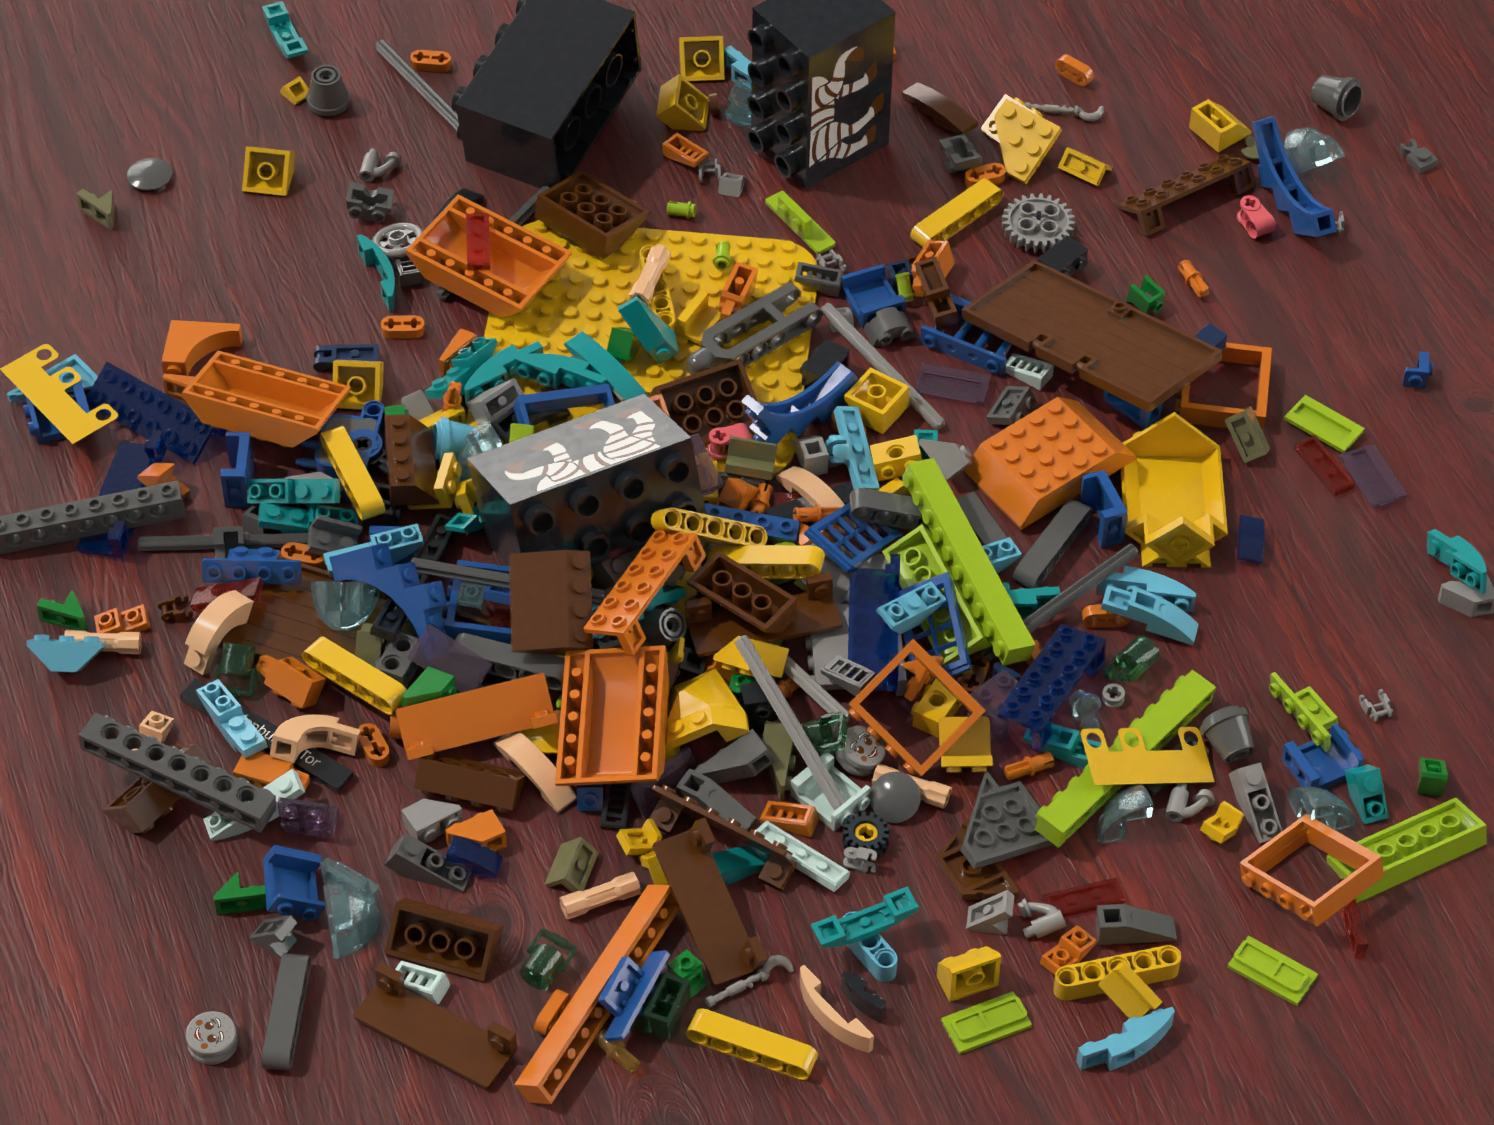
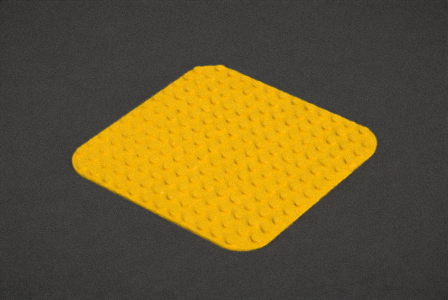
M537 220L522 227L571 251L572 256L520 313L501 318L489 312L484 337L486 339L496 338L498 342L493 356L511 345H514L519 350L539 341L543 346L544 354L573 357L564 346V343L582 331L607 351L612 327L630 328L619 313L618 306L629 301L632 288L641 275L640 249L645 245H663L671 251V257L664 271L675 313L676 339L679 354L659 364L641 344L634 360H626V363H620L647 392L645 395L650 397L649 394L654 387L690 375L688 372V358L693 352L701 348V344L677 335V318L700 289L709 293L708 305L719 310L722 290L736 262L758 268L756 287L746 306L787 283H793L801 290V297H798L792 305L785 308V311L782 312L786 317L806 304L816 302L817 290L797 283L794 279L798 262L817 265V262L805 248L790 240L637 228L618 251L602 259L548 225H545L540 220ZM720 241L728 242L731 246L729 255L731 265L726 270H718L713 264V258L716 256V245ZM803 272V276H807L808 273ZM769 320L765 323L761 322L750 328L746 334L742 333L731 339L730 343H725L720 347L722 349H730L773 323ZM812 328L744 367L758 402L776 403L787 400L804 391L800 370L803 363L808 361ZM519 375L508 379V381L516 379L524 395L541 393V384L522 378ZM600 404L567 408L570 412L569 417L551 425L547 421L535 425L534 434L601 410ZM468 410L467 425L479 427L480 432L490 424H477L470 410ZM792 432L786 434L777 444L772 478L782 473L791 464L795 456L792 440L797 439V436ZM479 444V452H486L483 446ZM710 444L695 448L696 461H717V475L720 471L724 472L727 458L717 460L710 457L708 454V446Z

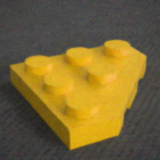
M1005 99L994 115L1004 165L1008 176L1026 185L1062 132L1060 126Z

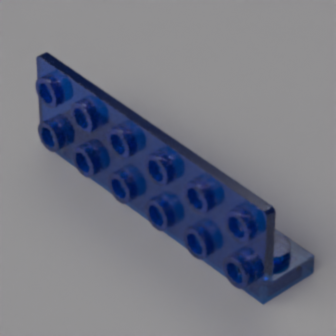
M107 361L86 397L89 406L97 408L102 404L110 405L118 413L116 421L193 464L198 460L210 436H214L216 432L224 437L227 431L226 429H218L202 423L194 411L187 405ZM99 410L105 415L111 417V412L109 410Z
M153 430L150 439H147L145 444L120 442L98 496L147 487L137 479V476L153 463H162L167 451L163 432ZM116 520L113 528L108 533L80 538L76 547L77 552L123 559L136 527L127 529L125 521Z
M890 554V564H885V569L854 568L850 571L848 660L872 670L876 675L898 654V633L888 626L876 610L899 597L900 554ZM899 664L873 691H898Z
M1060 624L997 710L996 717L1030 729L1029 736L1032 738L1031 749L1041 752L1052 736V720L1056 712L1084 673L1095 676L1105 662L1106 639Z

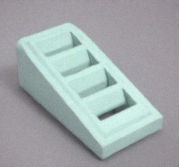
M1013 353L1006 361L1005 373L1041 390L1052 378L1054 366L1047 362ZM1014 362L1018 363L1015 367L1011 366Z
M400 961L395 969L403 973V977L407 972H410L404 981V986L407 990L437 1005L450 987V982L443 972L405 961Z

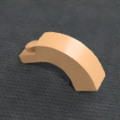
M236 590L226 592L213 600L197 618L188 634L185 644L189 646L184 664L202 675L208 674L221 640L232 628L247 623L254 601Z
M328 715L294 717L283 722L276 729L272 738L270 757L294 763L302 751L316 747L328 748L355 756L361 730L338 724V717Z

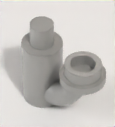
M374 148L370 149L364 155L359 178L364 182H371L374 178L386 174L392 168L400 167L402 163L401 155L397 152H390L385 158V164L378 167L380 160L378 151Z
M1177 783V786L1171 790L1165 813L1166 819L1171 822H1181L1183 818L1192 817L1205 807L1212 806L1215 802L1213 792L1207 789L1200 790L1195 798L1196 803L1186 807L1189 792L1186 790L1187 784Z
M1025 898L1022 899V902L1018 903L1024 918L1027 916L1029 918L1033 917L1031 912L1046 914L1031 921L1032 925L1023 929L1026 939L1035 935L1037 938L1067 927L1061 910L1052 905L1027 902Z

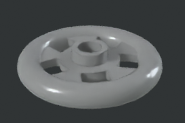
M396 223L379 230L374 235L372 241L383 250L388 258H401L407 256L406 249L423 230L412 223ZM411 235H416L415 238H409Z

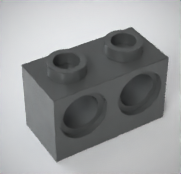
M399 632L394 642H387L385 652L381 658L378 657L376 659L374 667L407 688L425 658L421 640Z

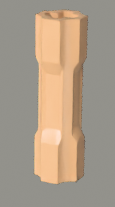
M657 244V246L651 248L646 259V265L632 288L629 300L637 296L642 302L649 305L656 283L671 257V251L665 246Z
M65 630L64 635L74 636V640H84V636H99V641H106V647L102 651H114L120 654H141V632H120L116 634Z
M882 764L877 765L872 779V786L883 774L900 771ZM909 775L920 788L921 800L927 804L943 809L946 808L952 787Z
M630 872L585 891H576L559 897L560 906L565 918L571 919L587 913L590 909L616 900H625L641 894V888L635 873Z

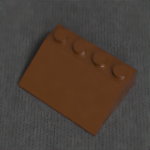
M581 170L537 195L534 217L596 256L604 259L620 249L650 215V211Z
M741 359L656 386L649 394L650 397L659 394L663 395L670 418L691 437L693 449L711 443L709 441V433L712 429L732 426L738 423H744L749 428L753 422L744 412L746 407L741 401L747 394L757 401Z
M556 550L510 554L511 652L565 655L566 651L593 649V634L585 633L584 626L592 617L590 551Z

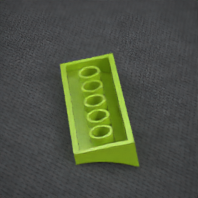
M921 524L882 551L902 589L949 572L954 586L969 655L992 646L988 637L984 635L978 618L974 616L970 603L964 598L958 581L954 579L948 562L943 559L942 551L938 544L934 542L930 530ZM944 588L939 589L942 595L946 598ZM948 607L932 613L934 627L951 621ZM927 617L920 623L924 631L930 629ZM952 626L936 632L938 646L955 641ZM930 634L927 637L934 649L932 636ZM957 645L940 652L941 657L944 658L943 666L960 660Z
M1453 798L1357 841L1356 843L1381 856L1384 877L1354 900L1356 903H1359L1487 845V825L1461 801ZM1327 855V864L1342 881L1356 871L1333 856Z

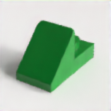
M73 591L70 592L64 604L41 598L36 605L40 621L71 630L87 631L83 611Z
M1419 757L1417 793L1442 797L1448 780L1445 760Z
M239 872L235 873L214 895L216 914L267 909L265 885H252L241 888Z

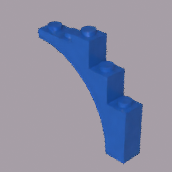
M1271 116L1253 121L1252 127L1260 161L1257 169L1261 187L1273 188L1277 210L1289 212L1293 233L1319 237L1336 232L1337 228L1333 209L1325 207L1316 201L1295 173L1285 151L1276 117Z
M837 361L814 384L787 400L776 403H761L755 401L747 394L741 402L746 407L744 412L753 422L749 427L755 434L752 438L757 441L778 444L786 434L791 432L799 437L812 421L818 420L824 425L831 417L835 408L844 403V395L858 381V378L852 371Z
M388 543L373 545L329 557L335 581L355 580L375 586L390 596L403 609L421 640L427 661L448 656L450 652L449 643L440 609L441 606L447 605L442 580L420 585L415 562L393 566Z

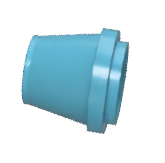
M440 417L438 422H434L432 432L435 460L438 465H441L444 453H454L457 461L467 460V458L479 453V427L450 421L448 417Z

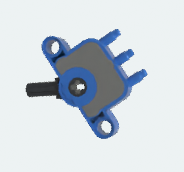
M372 400L365 403L360 416L344 414L330 416L319 432L322 433L344 426L369 475L370 473L375 474L380 470L388 476L386 450L383 449L382 442L385 429L384 405L380 401ZM320 438L319 441H303L301 443L302 447L316 450L315 459L296 458V465L315 468L316 472H322L332 478L339 479L322 446ZM341 483L344 500L352 503Z

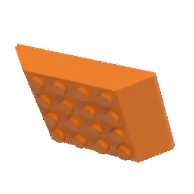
M457 195L406 249L407 256L425 279L501 318L520 313L572 256L571 251L460 195Z
M217 351L184 389L182 397L204 424L233 432H250V436L258 440L270 441L282 447L293 448L320 431L350 392L351 387Z
M1056 397L982 442L971 458L973 464L964 470V474L1022 530L1066 503L1068 499L1079 495L1082 476L1105 470L1107 475L1110 476L1136 460V456L1080 402Z
M665 645L640 647L634 656L626 655L623 648L571 650L565 652L555 777L556 786L654 782L659 780L664 772L669 699V673Z

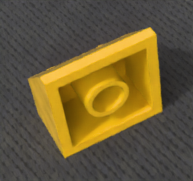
M723 36L679 37L680 73L682 77L687 81L725 80Z
M680 74L660 87L656 117L662 123H665L671 129L704 131L706 129L709 100L704 93Z
M246 146L242 191L287 196L294 174L296 151Z
M333 361V382L351 387L350 392L337 408L363 409L365 403L376 400L381 402L384 362Z
M870 367L844 395V400L849 406L859 407L863 425L884 434L909 407L910 386Z
M985 946L979 949H971L965 954L956 957H947L938 962L937 979L948 1001L952 1002L998 986L1001 955L999 952Z

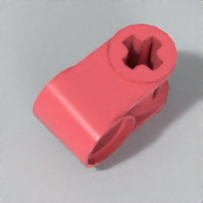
M1249 195L1244 196L1240 201L1241 210L1237 213V220L1246 229L1249 236L1255 239L1274 232L1276 229L1274 217L1265 209L1258 198Z
M738 423L732 426L712 429L709 433V441L711 442L708 446L709 456L717 460L727 458L729 441L732 436L753 440L748 426L744 423Z

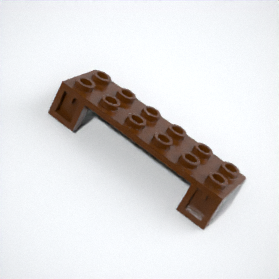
M1220 155L1211 163H1203L1198 165V168L1193 171L1180 173V177L1164 180L1157 187L1146 188L1142 194L1126 197L1124 202L1118 204V208L1137 214L1142 235L1149 236L1166 228L1161 207L1228 176H1230L1234 194L1239 195L1257 187L1252 164L1250 161L1242 160L1241 158Z
M827 572L806 577V593L792 595L797 598V618L782 633H765L728 609L712 611V603L708 597L685 601L686 623L697 657L716 654L738 636L747 635L750 639L772 643L842 628V621L833 598V578L831 573Z
M664 784L661 788L656 785L652 786L651 790L660 800L649 819L654 820L657 828L672 835L683 813L698 820L706 818L708 825L770 855L758 878L783 891L797 865L796 861L792 858L793 853L787 850L788 847L775 840L773 843H770L764 839L765 836L754 829L748 832L742 827L741 823L732 818L726 821L720 816L719 812L710 807H706L704 810L698 805L697 801L688 796H684L682 799L675 794V790Z
M706 818L695 821L690 831L655 842L652 848L713 986H718L757 972L758 969L763 968L768 958L758 935L749 938L711 854L710 850L715 843V839Z
M382 962L375 969L376 986L353 1014L354 1019L484 1089L490 1088L517 1051L515 1032L494 1021L487 1028V1031L407 990L404 986L403 973Z

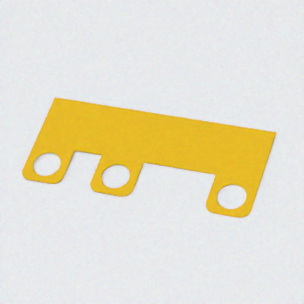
M43 344L2 367L0 370L72 444L118 417V413L108 404H102L86 413L64 391L81 380V376L72 367H65L51 376L41 368L58 358V353L49 344ZM42 349H48L52 353L51 357L47 360H40L36 355ZM64 372H71L74 374V380L70 383H62L59 380V376ZM107 409L111 412V417L101 421L96 418V413L99 410Z
M1180 727L1178 729L1183 750L1146 751L1142 734L1137 728L1119 729L1118 734L1123 751L1116 752L1108 751L1102 730H1081V737L1094 785L1215 782L1201 732L1196 727ZM1187 731L1195 733L1198 737L1197 745L1191 746L1187 744L1184 740V733ZM1127 732H1132L1138 737L1139 743L1136 747H1131L1125 742L1124 735ZM1089 733H1095L1100 737V747L1094 748L1088 744L1087 735Z

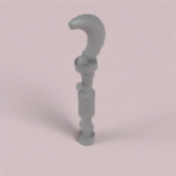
M1025 102V107L1030 110L1034 108L1037 111H1044V113L1074 114V117L1079 116L1088 122L1100 119L1104 113L1103 106H1100L1094 113H1086L1078 106L1067 108L1065 105L1060 107L1059 105L1045 104L1043 106Z
M782 955L769 957L763 968L757 970L758 974L726 987L725 991L713 997L711 995L706 997L705 1002L710 1008L727 996L732 997L746 990V987L752 988L753 982L759 980L761 982L767 981L771 969L776 966H783L789 972H793L794 969L791 961Z

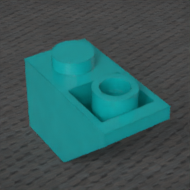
M1367 764L1345 770L1349 796L1362 822L1367 824L1389 818L1380 768Z

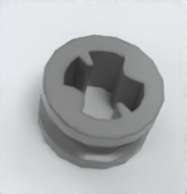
M1113 683L1104 687L1102 692L1103 703L1110 708L1122 706L1125 700L1124 688ZM1112 693L1117 694L1115 698H1110V696H1112Z

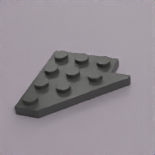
M985 772L961 847V852L973 869L1054 845L1034 830L1037 822L1035 816L1040 807L1021 781L999 787L989 772Z

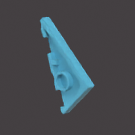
M76 354L45 371L51 376L65 367H72L81 376L79 382H82L84 390L102 386L101 379ZM64 372L59 376V380L62 383H70L74 380V374ZM70 386L64 391L66 393L74 392L73 386ZM18 388L7 393V398L11 403L26 400V396Z

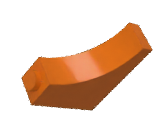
M171 320L162 357L163 373L188 376L196 362L205 355L222 348L241 347L243 340L241 325Z

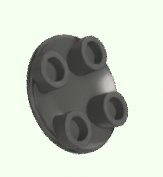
M158 158L139 160L131 165L127 172V178L133 190L162 192L172 177L170 165Z
M889 772L883 774L874 782L871 788V807L877 816H882V820H886V822L901 823L908 821L916 813L920 805V788L913 778L905 773Z

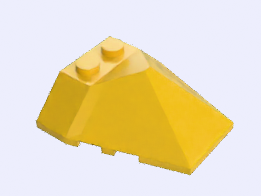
M716 668L672 687L668 699L664 769L681 762V745L718 730L726 742L749 733L746 712Z

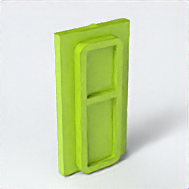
M1307 395L1284 416V420L1342 453L1365 430L1362 426Z
M1250 936L1241 943L1234 953V957L1227 965V968L1295 1006L1299 1004L1306 992L1309 991L1310 986L1318 976V973Z
M1014 991L941 1018V1022L959 1055L1032 1028L1027 1011Z

